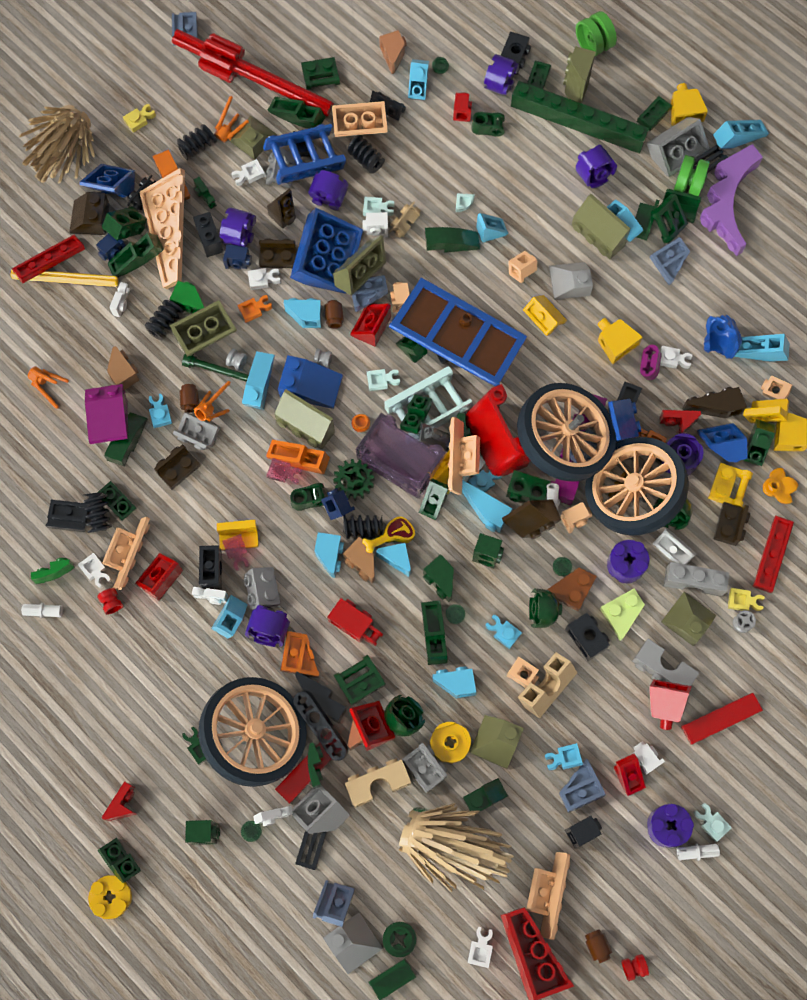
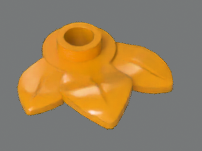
M777 468L771 471L769 478L765 480L763 492L767 496L775 497L780 503L790 504L792 503L790 494L796 491L799 485L795 479L786 477L783 468Z

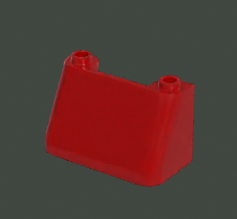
M502 384L491 388L465 416L466 426L470 428L471 436L477 435L480 437V454L486 462L488 470L493 475L501 477L513 473L514 470L518 471L528 467L530 462L521 446L519 437L513 438L499 411V406L505 403L507 399V393Z

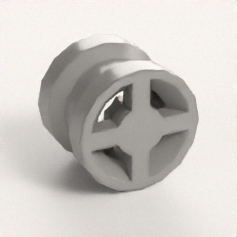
M233 348L229 352L225 364L230 367L234 366L236 370L241 371L246 364L248 356L245 353H238V350Z
M316 349L313 362L329 369L332 352H323L321 349Z
M741 611L733 619V627L740 633L748 632L756 624V618L750 611Z

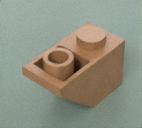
M114 346L107 373L115 385L123 384L125 390L139 381L137 376L139 371L133 363L129 364L127 362L129 358L124 350L119 351Z
M358 537L343 553L344 563L349 568H355L359 571L358 575L365 582L369 580L373 583L375 581L374 551L373 553L366 552V546L362 543V539Z

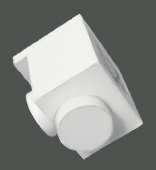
M387 212L366 213V220H363V231H367V235L378 236L385 234V237H388Z
M643 741L633 747L635 752L632 754L637 756L640 768L645 775L665 762L663 758L660 760L657 758L658 753L653 746L649 747Z

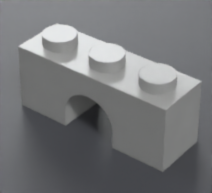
M670 562L666 567L664 586L682 590L686 587L702 589L704 594L722 597L727 592L729 572Z
M647 639L632 661L635 663V667L642 672L647 671L655 680L691 686L699 672L683 661L675 670L665 669L660 661L665 649Z

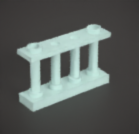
M447 366L386 400L385 410L388 414L392 412L397 413L400 420L403 421L406 416L402 409L403 406L410 403L415 394L420 396L424 394L429 395L441 415L433 420L427 415L424 423L438 428L450 421L452 417H457L458 413H465L466 415L472 408V400L469 399L463 402L450 382L453 371ZM440 385L446 388L457 405L447 411L434 391ZM410 432L406 435L407 444L411 442L416 443L420 440V432L418 435Z

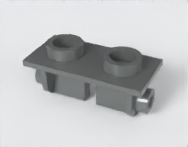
M421 423L419 441L448 452L450 434Z

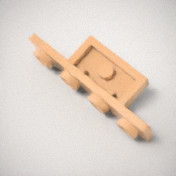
M452 417L449 426L450 460L448 462L449 491L461 495L462 477L479 474L480 437L477 435L464 437V422L456 417Z
M148 517L141 518L135 534L121 528H116L102 564L120 571L113 586L116 591L125 588L128 583V572L133 569L136 559H134L135 555L141 550L143 545L141 541L143 535L150 528V518Z
M556 852L552 872L534 868L526 908L527 911L543 915L540 934L543 938L551 940L555 939V934L558 930L557 923L562 909L561 902L566 888L567 871L570 867V854Z

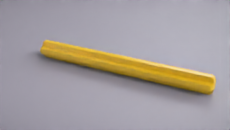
M11 269L12 279H18ZM45 271L30 279L31 281L118 286V277L110 275Z

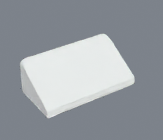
M668 528L652 543L675 563L687 565L696 555L689 546Z

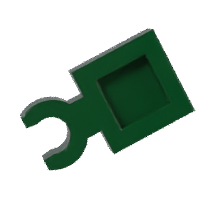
M201 178L193 179L195 185L193 190L198 197L201 196L210 209L216 207L214 197L210 194Z
M191 727L194 735L189 738L183 733L182 736L187 742L192 744L187 749L197 764L201 765L206 761V758L200 746L199 732L195 727Z

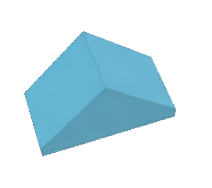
M483 213L478 214L476 228L482 243L508 234L502 218Z
M405 543L377 549L376 557L406 576H410L411 567Z

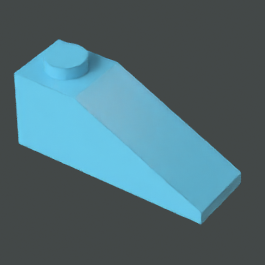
M761 120L726 121L713 136L721 149H730L766 137L769 133Z
M785 334L742 337V344L735 357L769 362L789 360L790 343Z
M256 351L245 385L243 405L264 410L275 355Z
M462 480V493L482 523L485 524L488 530L500 533L505 525L502 518L512 512V508Z

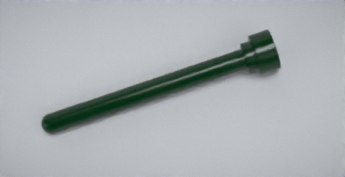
M184 354L182 366L191 368L197 366L246 382L249 376L242 372L199 360L194 354L188 357Z

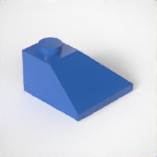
M734 423L697 430V434L707 446L728 462H739L740 460L747 459V438Z

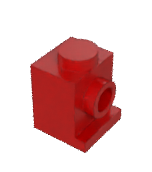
M465 92L456 93L453 121L470 122L472 101H469V94Z

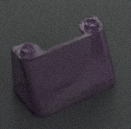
M380 413L355 449L357 460L359 461L360 459L363 465L367 463L369 469H372L378 475L420 499L443 461L446 452L438 444L429 445L428 447L397 428L394 417L389 414L384 415Z

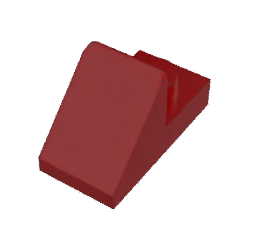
M663 410L660 415V424H665L666 426L678 424L679 434L685 433L698 421L701 411Z
M635 754L616 761L614 770L627 796L646 788L640 764Z
M124 781L101 818L106 821H112L136 815L137 813L124 806L126 802L129 803L133 798L135 787Z

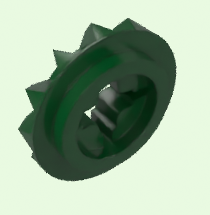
M405 922L392 923L383 934L384 948L394 957H405L416 946V933ZM394 931L398 933L400 936L406 933L408 934L407 936H405L406 938H404L403 940L404 945L406 946L405 948L403 947V945L401 946V944L399 943L397 945H391L394 943L396 939Z

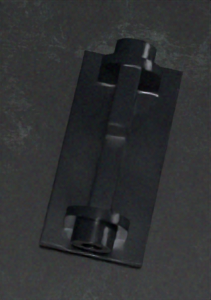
M372 91L370 102L384 101L386 115L399 121L401 113H404L406 110L404 104L390 100L389 97L380 91Z
M152 175L148 179L146 177L143 178L139 183L140 188L137 192L133 190L130 193L127 206L132 203V207L137 211L143 209L139 192L157 182L151 181Z

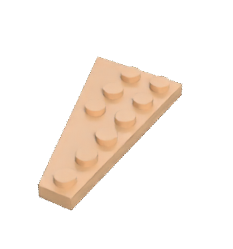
M182 168L139 192L149 233L157 235L164 248L156 256L162 285L165 289L175 286L178 281L182 282L185 170Z

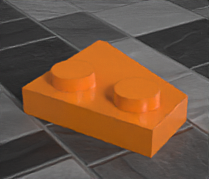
M287 631L280 671L294 674L299 672L302 675L319 677V671L314 661V655L310 648L307 634Z

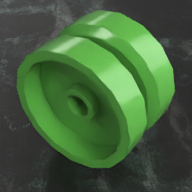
M598 11L576 24V36L581 48L595 51V56L616 45L617 36L614 25L603 11Z
M685 154L674 190L685 192L688 185V194L699 196L707 178L710 161L700 159L696 169H693L695 158Z

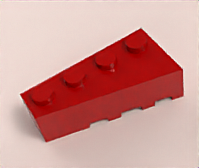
M525 907L500 915L528 1000H539L574 987Z

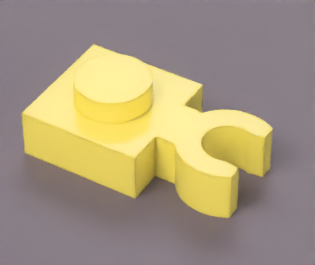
M146 104L141 111L136 108L123 116V120L134 133L147 125V119H153L156 114L154 110L148 112L151 110L149 104Z
M731 588L729 590L728 609L749 611V608L752 607L755 611H761L764 607L758 606L756 600L763 601L764 596L756 595L751 597V591Z

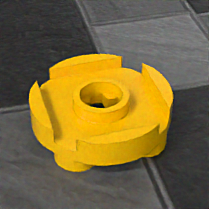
M445 722L437 726L430 740V747L435 753L434 756L441 762L449 764L463 760L468 754L471 745V738L466 728L455 722ZM448 737L456 740L453 748L445 745Z
M104 876L92 884L88 896L89 906L94 915L103 919L118 918L124 914L131 904V888L127 882L122 883L116 876ZM109 891L116 896L110 904L108 900H105V896L108 895Z

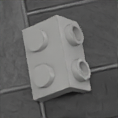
M279 147L286 166H296L292 153ZM273 152L269 155L268 162L270 164L265 173V177H267L265 184L270 185L272 182L277 183L276 176L280 169ZM292 182L280 185L286 188H290L292 186Z
M185 412L178 430H174L173 434L178 436V440L185 443L189 441L195 444V448L205 450L213 447L220 427L207 421H201L196 416Z
M273 567L252 568L245 573L244 584L247 587V601L251 611L256 609L258 605L265 607L280 605Z
M421 743L415 750L405 756L402 761L425 793H427L446 779L447 769L442 762H437L433 757L435 753L431 747Z

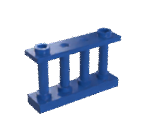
M320 124L314 128L279 136L272 135L265 139L264 151L272 149L280 167L276 176L278 185L313 177L317 171L319 174L321 170L334 172L344 168L346 163L344 154L335 155L328 138L332 124ZM322 139L329 158H319L312 140ZM296 143H306L313 162L305 163L302 161ZM289 145L296 166H286L279 147Z

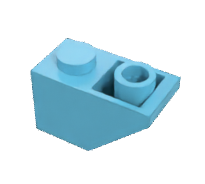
M412 59L408 98L425 100L430 61Z
M614 200L607 206L611 212L631 228L627 238L629 242L643 231V228L630 210L618 200Z
M290 298L289 300H284L285 311L302 328H321L322 307L320 300L314 298L307 300Z
M318 532L314 550L315 555L329 575L335 578L336 572H340L341 561H338L339 554H343L344 542H342L339 535Z
M230 595L211 629L227 639L232 637L244 617L248 604Z
M467 666L458 667L456 671L448 672L447 669L438 670L432 676L433 682L454 698L476 695L473 669H468Z

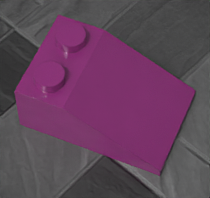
M123 384L86 389L85 411L89 444L128 439V400Z

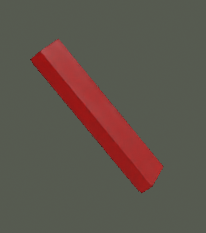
M74 234L12 268L13 273L23 284L85 250V247Z
M774 516L752 587L768 593L773 592L793 528V521Z
M750 693L683 725L681 728L690 745L763 711L754 693Z
M331 731L324 737L325 739L331 738ZM334 739L332 742L328 743L329 746L334 744L337 740ZM319 742L316 747L320 746L324 757L321 758L322 764L315 766V769L319 768L322 771L332 759ZM336 747L335 754L337 755L342 748ZM308 755L275 788L289 804L311 782L308 770Z

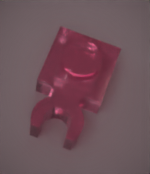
M272 459L266 476L269 479L283 483L288 478L292 483L299 484V479L293 476L295 474L302 475L303 472L299 468L290 469V463Z
M241 534L223 540L228 559H235L233 564L235 570L239 571L238 563L241 561L245 563L246 567H249L248 560L243 557V554L248 552Z

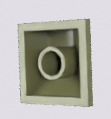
M250 116L247 119L249 123L229 141L255 160L264 151L265 139L272 135L277 136V134L253 116Z
M683 592L661 623L694 646L709 628L716 615L686 592Z
M485 715L470 753L507 769L524 728L506 720Z

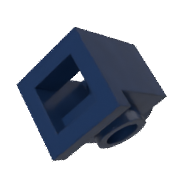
M109 233L96 244L99 250L98 255L104 261H110L126 246L122 239L117 241Z
M226 245L223 257L225 269H229V266L235 269H247L251 265L252 255L249 254L247 247Z
M337 488L327 492V497L321 499L330 520L342 517L355 510L354 506H350L344 490L338 491Z

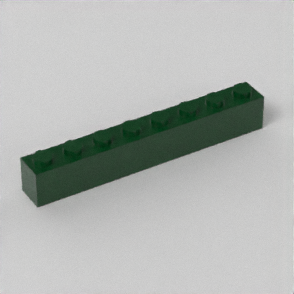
M518 81L512 93L511 107L630 151L640 154L649 131L648 127L530 84Z

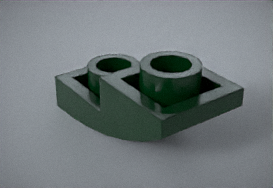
M414 395L407 406L408 413L400 424L402 431L418 435L421 430V423L425 422L429 413L432 398Z
M111 481L97 492L108 494L103 501L109 502L107 506L122 521L136 509L132 502Z
M313 742L310 743L308 750V770L312 786L316 789L322 786L320 781L324 779L320 769H315V766L322 764L321 758L324 756L320 746L316 747Z
M117 837L97 850L111 871L122 883L141 871L132 855L126 853Z

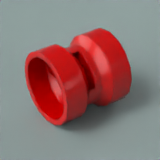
M115 588L106 589L97 595L99 602L104 605L103 611L106 615L113 614L123 608L121 600L117 599L118 593Z
M643 954L635 956L632 960L629 958L621 960L628 982L635 980L636 976H649V969Z

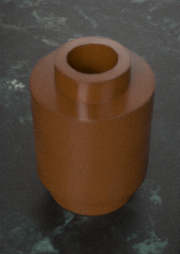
M337 300L328 301L324 305L326 324L332 329L340 328L344 322L342 303Z
M184 384L179 391L180 408L184 412L193 413L194 408L199 405L198 389H196L194 384Z
M598 929L585 935L587 940L585 943L593 961L598 960L600 964L611 959L609 954L613 953L605 933L602 934L601 930Z

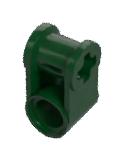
M476 112L473 115L471 130L476 135L502 136L505 132L503 128L505 116L502 113Z
M315 483L293 490L290 495L292 508L302 511L324 506L321 500L325 498L324 484ZM297 497L304 498L300 503L294 501Z

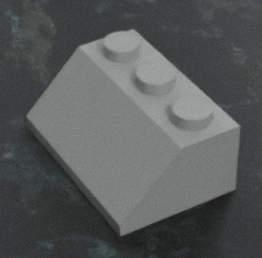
M691 117L685 118L647 142L651 158L668 177L680 170L685 154L697 158L710 149L701 120Z

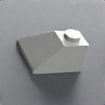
M585 262L549 266L554 300L590 296L593 283L590 269Z
M322 786L316 789L313 788L292 809V816L309 834L334 831L350 816Z
M360 913L344 922L343 927L339 926L323 937L347 974L383 949Z

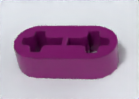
M648 345L643 350L640 373L646 380H653L659 374L662 353L656 345Z

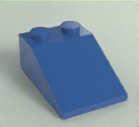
M100 164L80 181V185L105 194L113 193L118 194L119 197H127L135 190V170Z
M287 355L278 386L279 396L282 397L283 392L287 389L309 404L334 409L343 374L307 359Z
M631 399L608 402V410L613 428L615 429L616 442L639 437L638 433L642 431L640 422L635 421L634 414L637 413L635 402L631 403Z

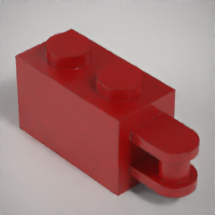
M340 598L327 616L328 622L359 643L364 639L373 646H376V641L379 637L383 636V633L373 627L372 615L365 610L361 612L356 609V604L349 599L345 601ZM369 630L373 632L370 637L366 635Z

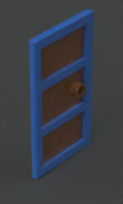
M420 278L389 324V328L493 386L500 385L501 380L527 338L523 333L423 278Z

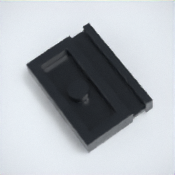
M51 499L47 516L48 520L45 526L52 529L85 532V526L88 521L85 516L89 515V512L85 511L84 508L90 505Z

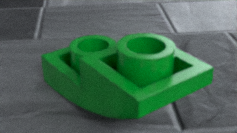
M57 558L56 561L50 562V569L39 568L37 571L31 572V580L36 584L55 580L74 569V563L68 558Z

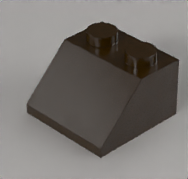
M86 192L74 200L70 234L106 235V231L102 226L107 213H109L110 203L105 193Z
M553 499L529 500L504 516L502 520L521 538L536 539L542 536L541 533L543 531L555 528V524L561 521V517Z

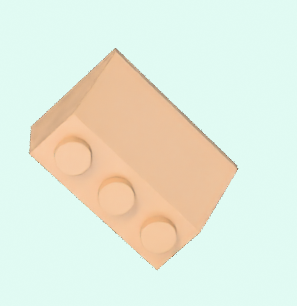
M384 101L332 106L335 137L388 132Z

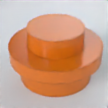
M365 414L354 416L352 419L353 429L357 432L367 431L370 427L369 417Z

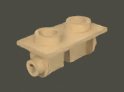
M415 201L410 205L406 204L401 209L402 215L399 218L396 217L391 222L392 228L389 230V233L394 230L398 238L405 236L411 227L406 221L413 224L420 216L421 210L418 207H413Z

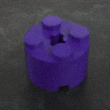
M495 54L492 58L494 63L488 66L484 84L486 86L484 88L501 95H507L508 91L513 89L515 83L513 77L514 74H517L520 64L516 63L515 60Z
M597 145L589 151H583L578 155L575 170L588 187L597 188L609 181L607 178L610 174L612 176L615 174L617 164L602 145Z
M321 170L319 174L318 171L315 173L308 194L313 198L312 202L321 206L323 203L328 205L330 209L337 211L343 203L349 184L345 179L343 182L339 180V175Z
M229 207L225 212L228 214L227 219L223 218L221 223L220 238L223 239L221 242L246 247L248 243H252L254 238L252 228L256 223V215Z
M686 433L677 434L666 443L675 450L684 462L687 475H691L703 459L704 451L702 445L699 444L694 436Z
M634 540L621 541L614 546L607 559L608 572L621 583L629 584L636 582L643 576L649 566V553L641 542Z
M258 605L251 613L245 631L246 637L249 638L251 635L254 637V642L269 647H275L276 644H279V647L283 646L290 625L287 613L283 611L273 612L265 606Z
M666 804L656 808L651 812L647 821L649 837L655 844L665 848H673L686 843L691 837L694 827L689 813L683 807L676 804ZM669 822H671V823L673 824V825H672V828H673V829H671V830H668V829H667V827H668V824H667V823H669Z

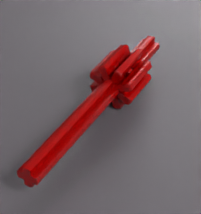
M179 29L175 30L172 43L200 56L198 67L201 70L229 83L239 74L289 99L304 101L306 106L321 108L324 115L329 116L334 104L332 101L243 60L245 49L241 45L215 33L210 34L209 39L207 38L203 41Z

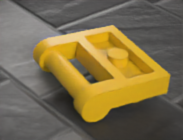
M720 462L708 499L722 504L725 502L743 507L744 494L753 473ZM739 477L741 481L735 499L729 498L735 479Z

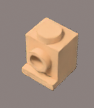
M526 251L509 260V275L520 283L524 282V278L537 271V259Z
M396 282L393 284V291L390 292L393 313L400 310L409 296L408 282Z
M771 376L769 380L766 379L761 389L764 396L773 400L787 399L792 390V384ZM773 388L780 389L778 393L772 392Z
M582 502L562 511L560 517L570 534L573 532L574 527L580 528L586 525L588 519L592 517V512Z
M518 657L506 677L511 678L526 688L530 682L535 685L539 678L536 675L539 669ZM525 672L527 674V678H522L520 676V673Z

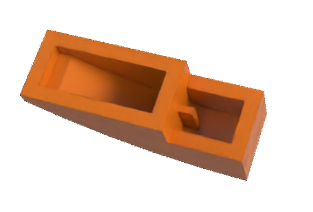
M169 150L152 156L162 178L178 170ZM184 184L185 201L190 199V194L186 185Z
M278 440L271 441L266 455L267 458L279 463L319 474H325L330 459L325 451L308 449L305 445Z

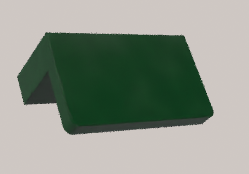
M666 189L663 201L670 194H676L687 222L694 223L702 197Z
M656 199L654 206L640 202L635 219L641 225L643 231L636 238L647 241L654 221L651 211L658 208L660 200Z
M406 958L368 981V983L374 990L377 998L382 1000L415 979L416 976Z

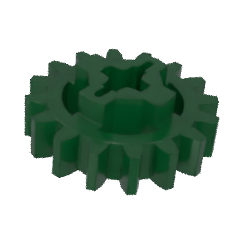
M351 459L350 464L345 460L344 467L338 465L339 472L334 471V476L337 477L333 479V483L337 484L335 489L337 488L338 491L344 490L348 500L351 496H353L354 501L357 500V496L364 499V493L370 494L369 488H374V483H372V481H375L372 475L373 470L368 469L367 463L362 465L360 459L357 463L354 462V459ZM361 471L366 475L367 479L361 475ZM341 481L347 484V489L342 485Z

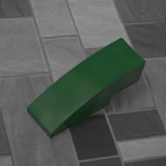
M275 96L268 108L269 113L307 129L317 127L325 119L321 108L306 106L304 101Z
M451 227L425 228L426 251L444 249V253L480 250L478 232Z
M147 232L136 243L130 242L107 264L113 276L121 277L152 260L164 248L157 235Z
M131 412L128 414V439L110 442L104 454L107 461L125 467L131 452H134L148 420L146 417Z
M441 601L421 602L428 665L448 663Z

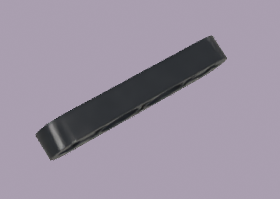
M307 690L298 692L293 699L294 705L327 754L335 761L344 759L348 754V746L311 692ZM301 696L307 697L306 703H300ZM313 705L314 708H311L307 712L305 711V709ZM311 712L319 713V722L311 720ZM324 728L331 731L332 736L330 739H325L322 736ZM334 739L337 740L334 744L329 746L328 743L332 742ZM336 747H341L342 751L336 755L334 752Z

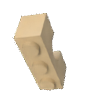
M557 652L544 665L546 671L544 680L538 686L530 682L518 696L524 708L538 718H541L577 674L571 661Z
M397 758L386 762V766L380 769L378 766L368 769L367 774L361 777L359 774L347 778L348 782L345 783L354 808L373 801L371 786L376 781H386L390 785L392 792L411 785L403 761H398Z

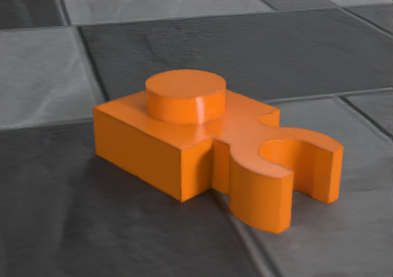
M267 295L262 296L257 302L252 298L237 305L245 323L262 316V310L269 311L272 309L271 303L263 304L268 301Z

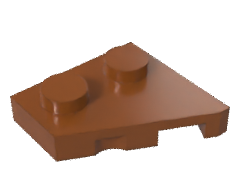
M579 567L547 590L553 592L559 602L579 611L597 576Z

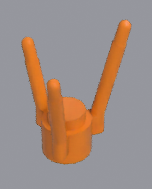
M232 96L229 97L220 120L215 127L217 131L214 135L223 143H226L228 139L231 140L236 133L249 123V120H246L232 131L231 127L239 117L237 113L228 125H222L233 99Z
M34 366L28 373V379L32 381L31 385L36 387L58 409L59 406L44 391L40 384L43 385L46 381L57 384V381L52 378L66 383L69 380Z
M230 381L223 385L209 401L207 399L211 395V391H208L199 405L194 408V414L199 420L210 422L214 418L230 411L225 409L213 414L214 407L212 405L217 397L231 384Z

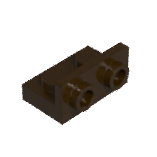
M270 238L259 240L260 268H293L297 251L294 240H273Z
M182 444L180 447H175L166 459H161L156 464L154 470L166 485L173 490L201 465Z
M724 502L713 540L734 546L743 541L746 530H743L744 524H747L750 518L749 506L744 505L742 508Z

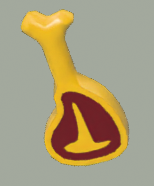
M400 516L392 519L387 524L382 536L373 540L364 538L362 543L366 546V552L373 553L375 547L385 542H411L415 536V530L406 518Z

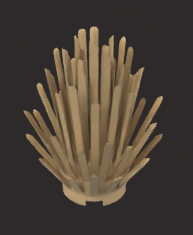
M66 105L60 108L44 107L46 110L41 111V113L51 115L30 118L28 122H31L29 125L49 122L19 135V137H23L46 127L23 145V147H26L25 151H28L35 144L42 141L22 162L24 166L31 162L29 167L33 166L34 171L37 172L35 177L42 183L47 180L49 175L50 178L56 177L66 158L58 180V184L61 183L64 174L70 171L76 150L75 179H77L80 168L81 145L82 163L84 166L86 161L89 163L88 145L91 155L95 157L91 141L94 142L90 130V119L84 111L81 112L75 109L73 105Z
M455 803L423 812L410 811L408 817H411V821L404 825L399 846H401L399 851L408 854L418 870L429 882L433 884V879L421 863L450 892H452V888L445 881L453 888H457L456 884L428 859L437 863L448 872L455 873L483 890L484 886L477 883L476 878L461 870L482 880H492L500 884L499 880L490 877L493 875L492 873L507 877L506 873H509L510 870L506 868V862L511 863L512 860L510 858L514 856L501 851L499 846L510 848L511 845L474 835V833L500 837L502 834L493 832L490 829L461 825L462 822L468 821V818L459 817H472L480 811L465 810L451 812L456 811L458 808L457 806L454 807Z

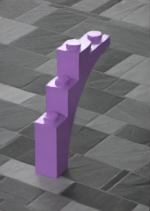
M753 144L717 164L714 174L719 182L712 185L707 194L709 202L713 205L705 208L700 217L701 224L709 232L716 229L717 234L725 240L729 250L733 251L736 256L743 252L746 242L735 222L733 210L735 191L739 183L750 172L759 167L763 158Z

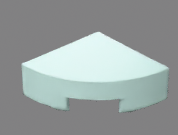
M457 193L456 212L467 210L473 204L475 194Z

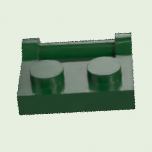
M335 57L301 62L307 90H311L312 87L330 84L340 85Z
M670 194L658 208L651 211V215L656 220L662 234L661 239L663 243L671 242L688 225L676 194ZM663 214H664L665 219H666V221H667V223H668V226H669V228H670V231H669V232H668V229H667V227H666V224H665V222H664V220H663V217H662Z
M368 654L362 657L363 660L341 673L338 672L333 675L351 706L386 685ZM366 666L369 668L368 672L346 684L344 682L345 679Z

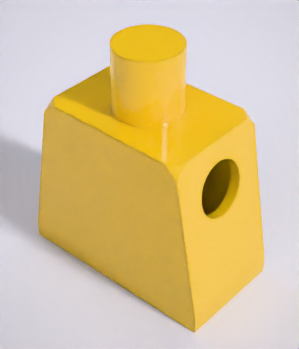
M681 83L677 86V91L673 92L670 103L673 105L671 109V125H676L687 117L698 118L701 122H704L708 111L699 90L688 89L686 83Z
M603 318L597 324L602 330L599 334L598 342L612 364L639 346L643 338L621 319L611 324L606 318Z
M788 412L787 421L776 422L773 450L805 451L807 448V419Z

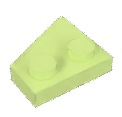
M634 588L601 606L600 609L621 641L645 604Z

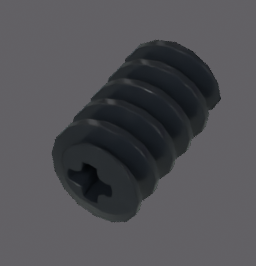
M205 124L200 126L201 129L195 128V133L190 131L189 136L183 135V140L177 139L178 148L186 160H188L187 154L194 157L193 151L199 154V147L205 150V143L211 146L210 140L217 143L213 132Z
M357 135L350 142L348 153L364 169H367V172L373 174L383 166L385 159H381L382 154L380 152L377 153V149L372 148L371 143L367 144L368 141L363 139L362 135Z
M164 300L162 305L158 307V311L154 312V317H150V322H146L145 328L153 337L162 341L163 339L160 337V334L166 336L167 333L164 329L171 330L169 323H175L173 317L179 319L180 316L177 312L183 314L184 310L176 303Z
M102 492L83 494V496L89 497L84 500V503L90 505L84 509L87 512H91V514L85 517L92 520L86 525L93 528L87 532L107 531V529L112 527L111 524L106 523L111 517L105 516L110 510L104 508L109 502L103 501L108 494Z
M344 515L343 532L347 539H350L351 534H353L354 539H357L359 534H361L362 539L366 538L367 534L370 539H373L374 534L378 538L383 533V517L381 516V519L378 520L377 515H374L373 519L370 520L369 515H366L365 520H363L361 515H358L357 520H355L354 516L351 515L350 519L347 520L346 515Z

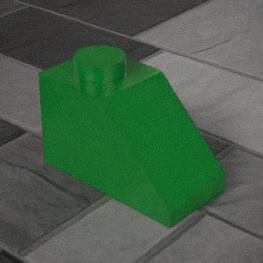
M178 281L169 300L179 305L185 312L191 314L204 308L195 286L190 282Z

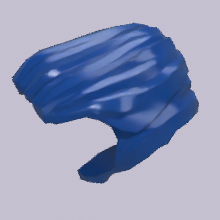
M721 315L720 317L710 316L706 322L707 335L704 338V351L707 353L716 351L726 356L727 359H732L739 352L742 344V337L735 320L728 315Z

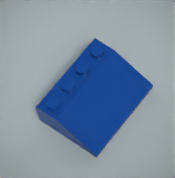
M315 208L307 215L290 278L308 286L345 294L346 292L335 287L333 273L358 251L363 229Z

